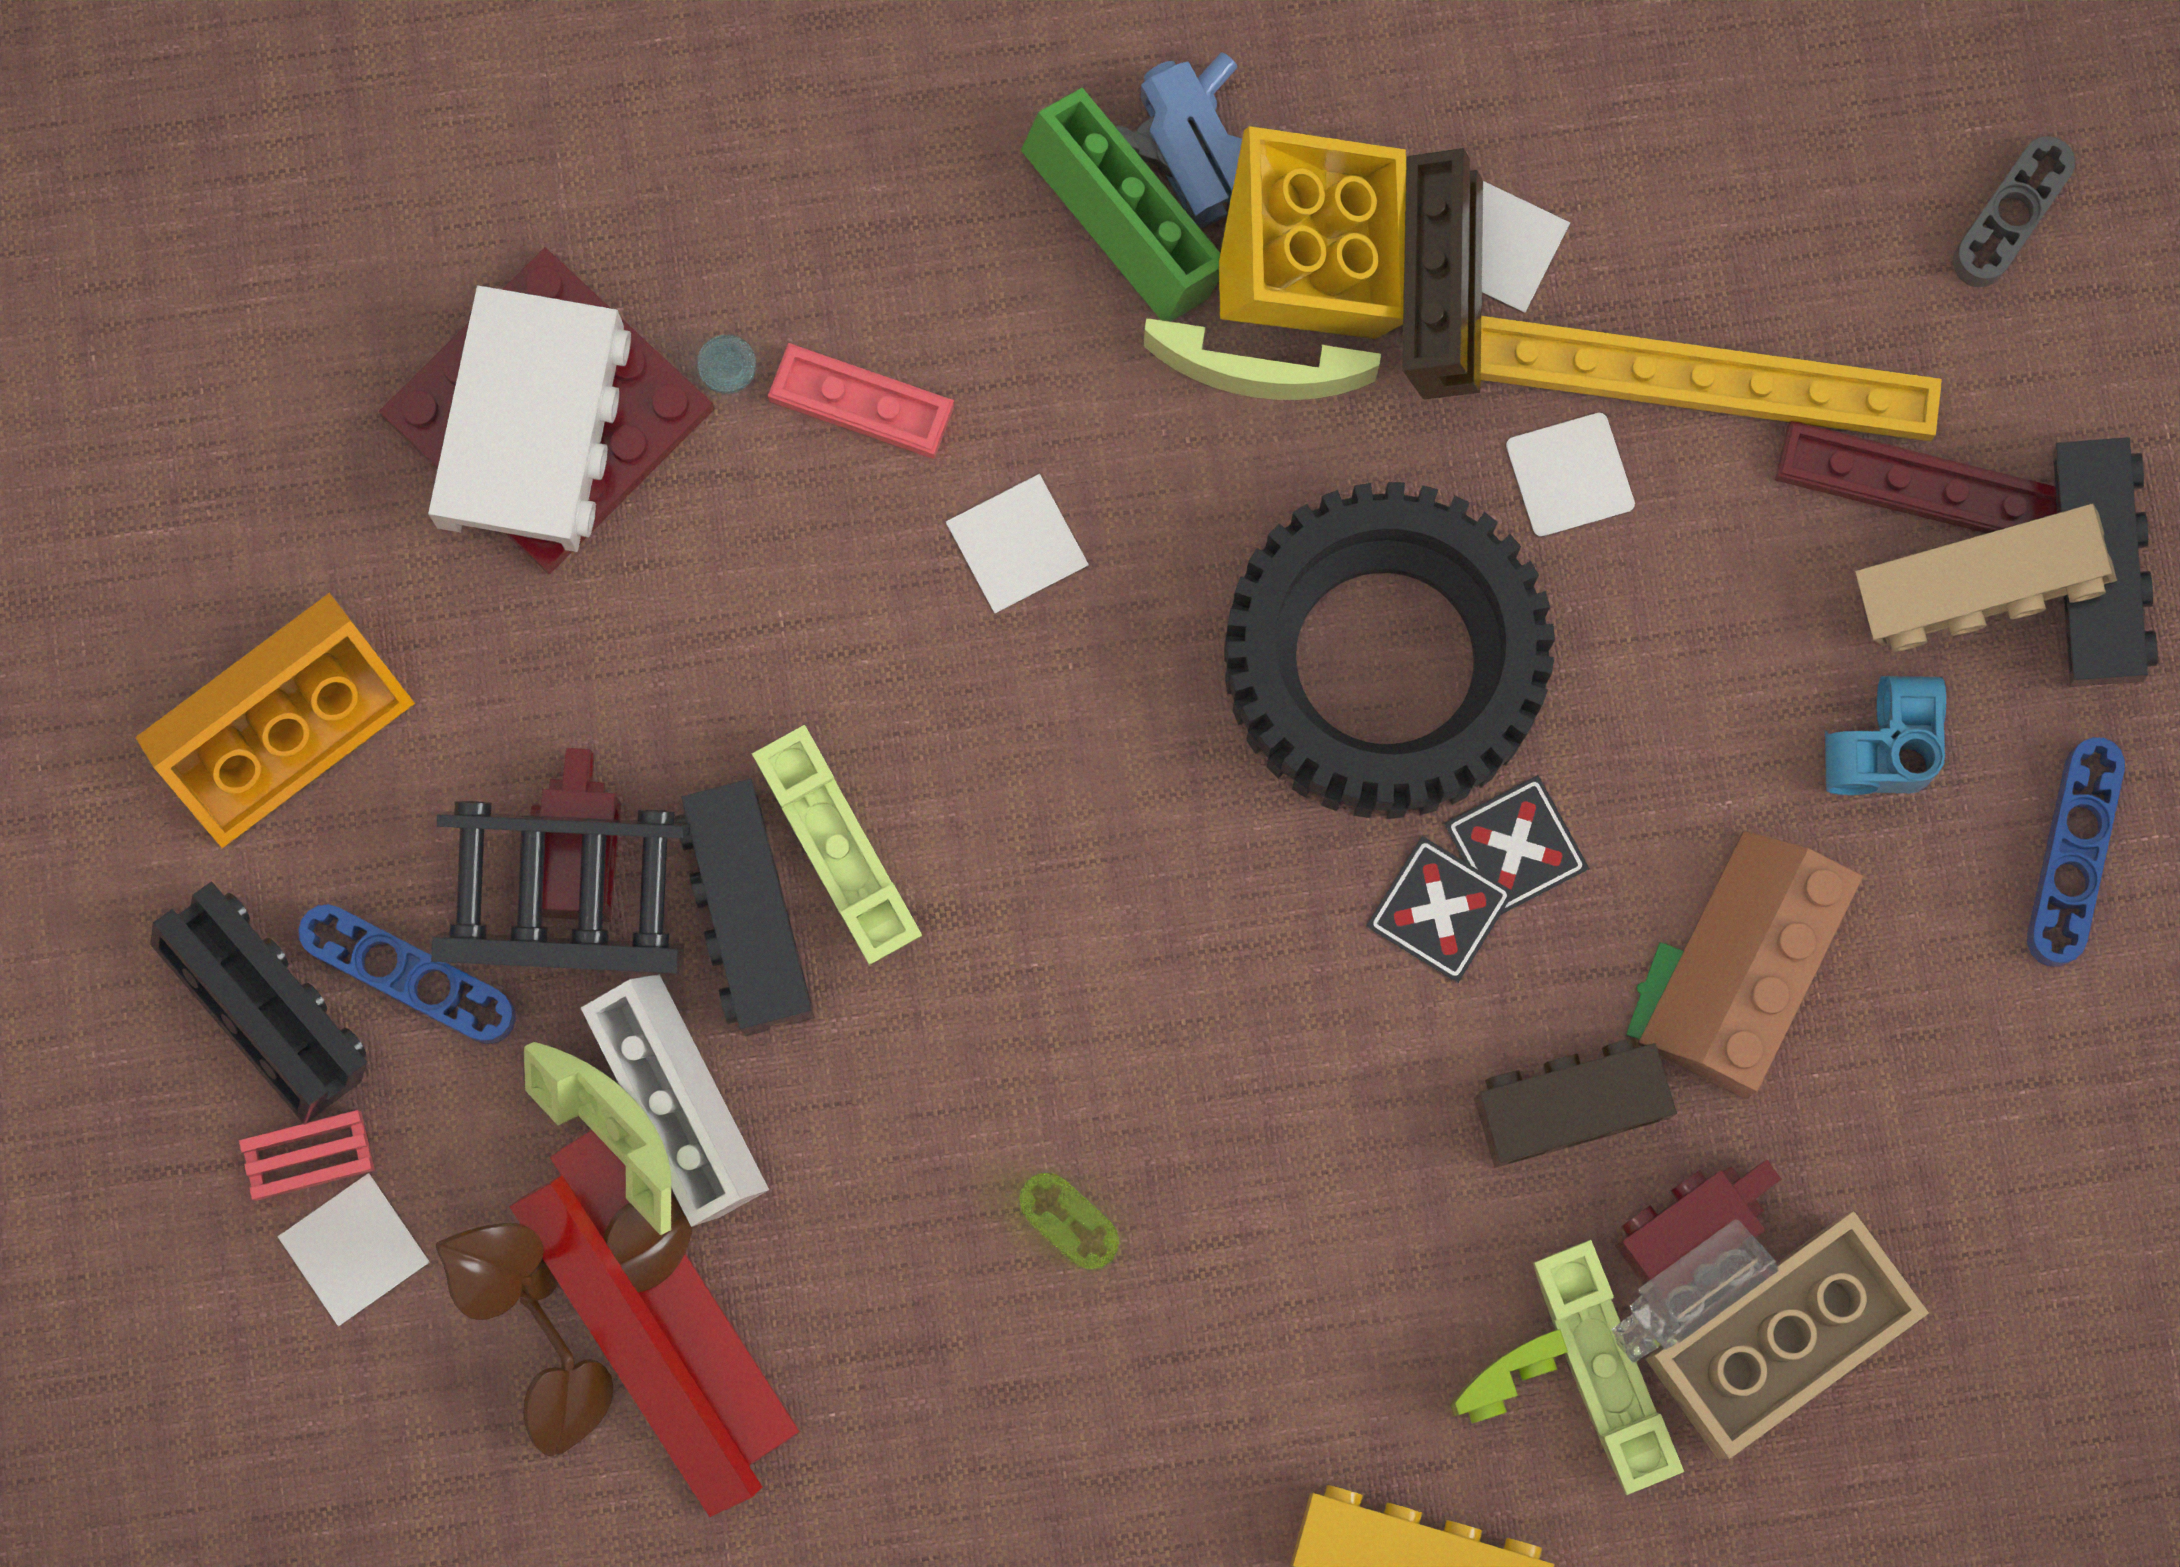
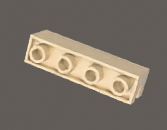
M2089 504L1855 571L1873 640L1881 646L1890 644L1893 652L1904 651L1926 644L1928 642L1926 634L1949 628L1951 635L1966 634L1986 627V617L2008 612L2010 619H2018L2046 610L2044 601L2068 595L2069 601L2073 603L2105 594L2104 584L2115 582L2117 578L2111 557L2107 551L2103 537L2105 534L2097 509L2093 504Z

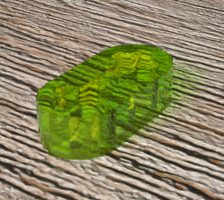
M1045 1172L1034 1175L1026 1181L1021 1189L1019 1203L1022 1214L1029 1224L1068 1260L1083 1270L1095 1271L1103 1269L1112 1263L1118 1253L1119 1237L1117 1229L1108 1218L1069 1182L1057 1174ZM1039 1186L1047 1192L1053 1186L1059 1188L1062 1193L1058 1197V1203L1070 1216L1062 1223L1049 1211L1044 1212L1040 1217L1034 1214L1032 1209L1035 1207L1036 1200L1031 1194L1034 1189ZM1077 1221L1086 1231L1091 1233L1098 1227L1103 1229L1107 1233L1102 1242L1107 1249L1106 1254L1101 1258L1095 1253H1090L1085 1258L1080 1256L1077 1250L1081 1245V1241L1069 1227Z

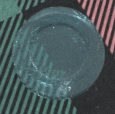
M720 335L710 339L704 344L698 355L697 368L700 378L708 388L718 393L731 394L744 389L750 384L756 372L757 363L751 346L742 338L734 335Z

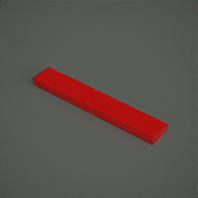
M590 1130L550 1156V1159L559 1173L563 1175L604 1239L605 1231L613 1216L622 1207L630 1203L626 1199V1166ZM686 1253L678 1267L666 1280L649 1290L638 1292L749 1466L801 1432Z
M563 1175L522 1196L509 1207L519 1223L531 1228L540 1237L543 1243L544 1253L542 1258L709 1518L752 1498L763 1486Z

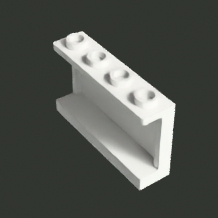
M477 285L428 512L437 529L461 533L462 525L555 541L561 543L565 550L574 552L578 551L581 536L590 537L596 511L595 502L588 501L593 479H602L607 461V445L600 444L604 423L614 422L619 403V388L612 387L616 365H626L631 344V332L624 330L618 310Z

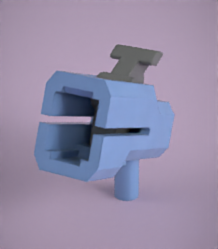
M1223 52L1212 61L1198 78L1189 61L1177 65L1174 61H1167L1149 70L1144 76L1145 82L1141 84V101L1150 118L1141 124L1136 132L1124 126L1118 125L1116 127L1144 162L1157 165L1158 169L1166 175L1183 209L1199 228L1206 227L1227 216V212L1222 204L1227 202L1228 206L1230 205L1242 138L1227 134L1216 113L1217 100L1214 94L1238 68L1234 60Z

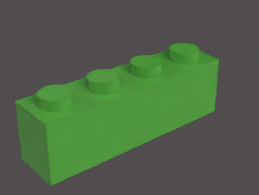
M1080 88L1039 111L1021 148V152L1160 320L1171 322L1208 300L1219 281L1220 252L1087 92Z

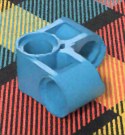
M1881 676L1878 682L1876 704L1879 731H1843L1832 734L1825 731L1826 792L1837 795H1865L1871 793L1911 794L1927 787L1939 773L1945 760L1944 722L1946 715V687L1943 677ZM1910 749L1921 754L1925 760L1926 771L1917 774L1906 770L1900 763L1899 752Z

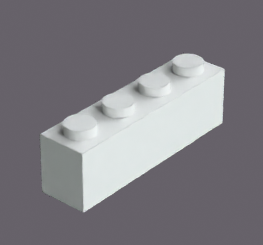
M660 974L629 979L581 1007L619 1085L638 1103L655 1126L668 1156L671 1170V1188L691 1227L720 1218L769 1190Z

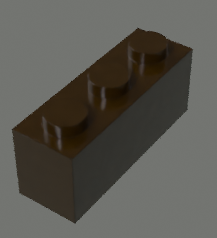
M1630 1038L1602 1047L1604 1057L1581 1064L1579 1055L1573 1054L1544 1063L1543 1066L1546 1074L1523 1080L1520 1070L1486 1079L1487 1090L1479 1092L1474 1101L1494 1168L1669 1120L1676 1115L1677 1111L1656 1043L1639 1047L1637 1038Z

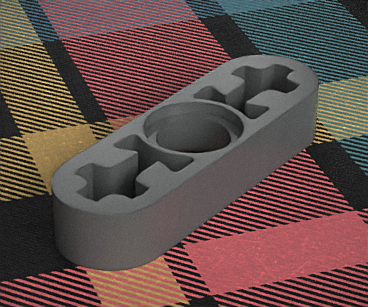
M2045 136L2033 140L2026 147L1955 250L1953 266L1957 276L1963 282L1974 287H1987L1997 282L2009 267L2074 171L2075 157L2071 148L2064 141L2056 137ZM2046 155L2050 156L2056 161L2052 168L2054 172H2049L2035 190L2026 183L2037 169L2039 164L2037 161H2041ZM2007 198L2021 200L2029 210V221L2020 226L2006 223L1999 214V203ZM1991 234L2001 239V242L1990 256L1989 261L1992 264L1987 263L1982 269H1979L1972 264L1975 258L1973 251H1980Z

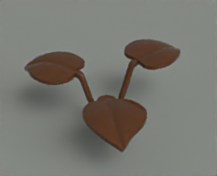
M674 1194L671 1195V1231L660 1235L634 1206L628 1203L611 1219L605 1231L604 1241L637 1292H642L662 1283L678 1267L688 1248L693 1226L691 1227ZM501 1223L473 1228L437 1242L436 1250L445 1270L450 1296L455 1306L464 1315L475 1320H488L507 1312L516 1304L520 1297V1303L529 1309L561 1359V1368L544 1369L533 1378L524 1399L523 1414L527 1433L534 1446L540 1452L550 1457L566 1452L591 1433L606 1415L613 1397V1381L606 1367L597 1360L586 1359L574 1365V1357L538 1303V1300L551 1295L558 1285L557 1280L542 1258L544 1251L540 1237L531 1228L523 1224Z

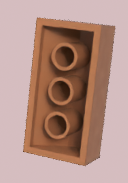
M1743 831L1638 1041V1045L1643 1047L1656 1043L1660 1056L1744 1099L1758 1092L1857 891L1863 875L1809 848Z

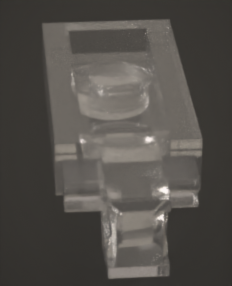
M1734 1219L1638 1289L1640 1297L1630 1306L1633 1314L1612 1328V1333L1618 1347L1634 1363L1657 1349L1659 1345L1666 1350L1674 1346L1676 1342H1682L1778 1272L1775 1259L1738 1219Z

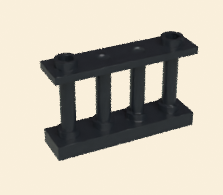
M455 801L454 812L447 811L437 814V827L460 828L456 922L450 923V931L442 932L432 937L431 962L678 973L683 969L684 944L669 943L670 933L663 932L667 838H684L688 836L690 823L674 822L675 811L638 810L637 820L494 814L491 813V802ZM484 829L521 831L517 925L511 926L510 935L486 934L487 924L481 923ZM545 832L582 834L578 928L572 929L571 938L547 937L548 927L542 926ZM606 835L643 837L639 931L633 932L632 941L608 940L609 930L603 929Z

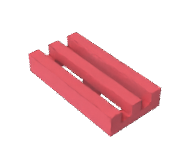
M359 1110L239 1140L241 1152L245 1156L246 1164L244 1166L246 1175L250 1179L251 1187L249 1189L254 1201L375 1171L362 1112ZM350 1127L352 1129L353 1136L262 1160L259 1158L258 1151ZM355 1149L357 1151L358 1160L265 1184L263 1173Z

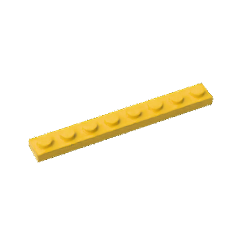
M1481 316V380L1784 422L1795 421L1813 426L1930 442L1936 436L1942 383L1940 378Z

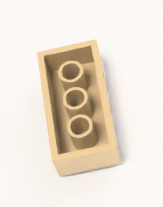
M1853 1211L1836 1219L1650 1354L1645 1360L1718 1460H1725L1735 1456L1917 1323L1929 1312Z

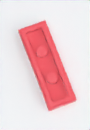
M788 343L768 394V399L771 403L932 459L936 457L955 406L952 399Z

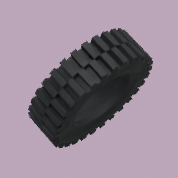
M1388 482L1385 494H1373L1371 483L1354 485L1352 496L1341 500L1339 491L1336 490L1323 495L1320 507L1314 511L1310 509L1308 504L1294 511L1291 524L1286 528L1279 523L1268 534L1265 548L1262 551L1259 548L1255 550L1248 561L1244 578L1240 577L1234 593L1232 608H1230L1224 646V662H1226L1227 668L1225 675L1227 693L1232 694L1234 699L1232 711L1238 726L1243 723L1248 730L1246 741L1256 754L1262 750L1268 757L1266 767L1277 778L1283 773L1294 780L1292 790L1306 798L1308 793L1312 791L1324 797L1321 806L1337 811L1339 804L1342 803L1355 807L1353 816L1366 818L1371 817L1373 810H1387V819L1404 818L1407 810L1419 808L1420 815L1437 811L1441 802L1450 799L1453 805L1467 798L1473 787L1479 785L1482 788L1492 780L1498 769L1503 764L1506 766L1515 755L1520 744L1531 729L1548 692L1545 688L1552 675L1554 657L1549 656V650L1555 641L1554 623L1546 624L1545 620L1550 609L1546 591L1536 593L1534 585L1539 574L1532 561L1521 565L1516 557L1521 548L1520 544L1511 534L1503 541L1499 540L1493 534L1498 522L1486 512L1482 514L1478 521L1467 516L1466 512L1470 502L1454 495L1450 507L1435 502L1439 489L1422 485L1418 497L1404 495V482ZM1391 573L1408 576L1428 584L1441 593L1455 607L1468 630L1473 648V673L1468 693L1450 719L1433 732L1421 738L1395 744L1371 743L1353 738L1342 733L1323 719L1312 706L1303 690L1296 660L1297 642L1301 627L1311 609L1326 593L1339 584L1359 576Z

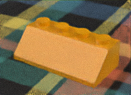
M329 592L135 738L154 769L219 846L224 848L413 706L415 702Z

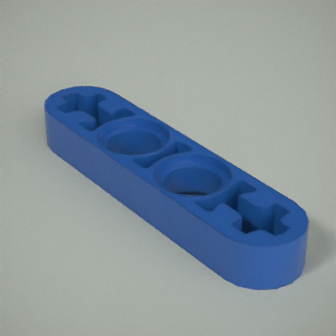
M2092 737L2084 740L2068 754L2064 764L2027 932V945L2031 955L2038 962L2046 966L2059 967L2072 962L2083 953L2088 942L2125 772V759L2121 749L2114 742L2106 738ZM2094 752L2100 754V764L2109 767V772H2104L2096 778L2092 795H2074L2073 788L2079 792L2087 787L2090 776V769L2081 765V760H2086ZM2103 794L2104 801L2093 795ZM2082 807L2090 810L2095 815L2098 822V830L2093 838L2080 839L2069 831L2067 816L2071 809ZM2064 864L2073 865L2083 873L2085 888L2079 896H2066L2056 888L2054 874L2059 866ZM2048 902L2060 909H2079V916L2071 913L2065 917L2062 935L2071 939V945L2062 947L2057 953L2051 951L2052 941L2043 938L2044 931H2049L2056 926L2060 913L2058 909L2048 910Z
M329 904L318 905L309 910L301 919L298 930L299 940L304 949L318 960L476 1042L483 1044L498 1043L507 1038L513 1030L516 1022V1013L511 1000L498 989L446 962H431L430 954L339 907ZM334 918L339 919L336 929L344 936L356 942L359 930L367 932L355 945L350 964L342 962L351 953L346 948L330 941L324 945L323 949L318 948L321 938L314 933L318 923L329 925ZM380 944L392 946L397 953L395 969L385 977H374L368 974L365 968V957L369 950ZM436 971L446 974L451 988L446 999L434 1005L423 1003L418 996L417 990L422 977ZM467 984L473 987L465 997L481 1007H487L492 1000L498 1001L495 1011L502 1017V1020L497 1027L487 1024L482 1031L476 1030L479 1020L460 1007L456 1019L448 1017L460 1003L464 985Z

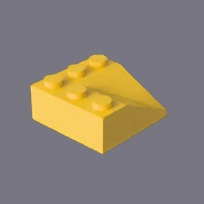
M1252 126L1244 129L1219 258L1220 319L1373 339L1403 325L1406 149Z

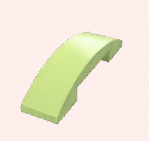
M1146 318L1144 347L1176 371L1196 381L1235 394L1274 400H1303L1339 395L1375 382L1380 365L1381 354L1327 345H1322L1318 367L1202 350L1205 327Z
M803 725L752 753L777 802L868 964L871 965L920 938L922 934L895 885L887 875L806 726Z
M537 1042L524 1046L525 1091L557 1125H561L579 1116L626 1166V1199L660 1235L671 1231V1170L664 1144L645 1111L620 1085L585 1061Z
M1587 1240L1533 1262L1555 1330L1561 1329L1568 1353H1565L1568 1365L1624 1493L1629 1495L1683 1473V1467L1662 1415L1656 1412L1611 1300L1614 1298V1295L1592 1241Z

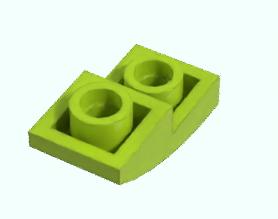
M1561 1329L1535 1338L1509 1351L1477 1374L1450 1404L1453 1417L1468 1412L1473 1424L1506 1413L1503 1400L1518 1396L1510 1372L1518 1369L1523 1381L1557 1370L1553 1357L1568 1353Z

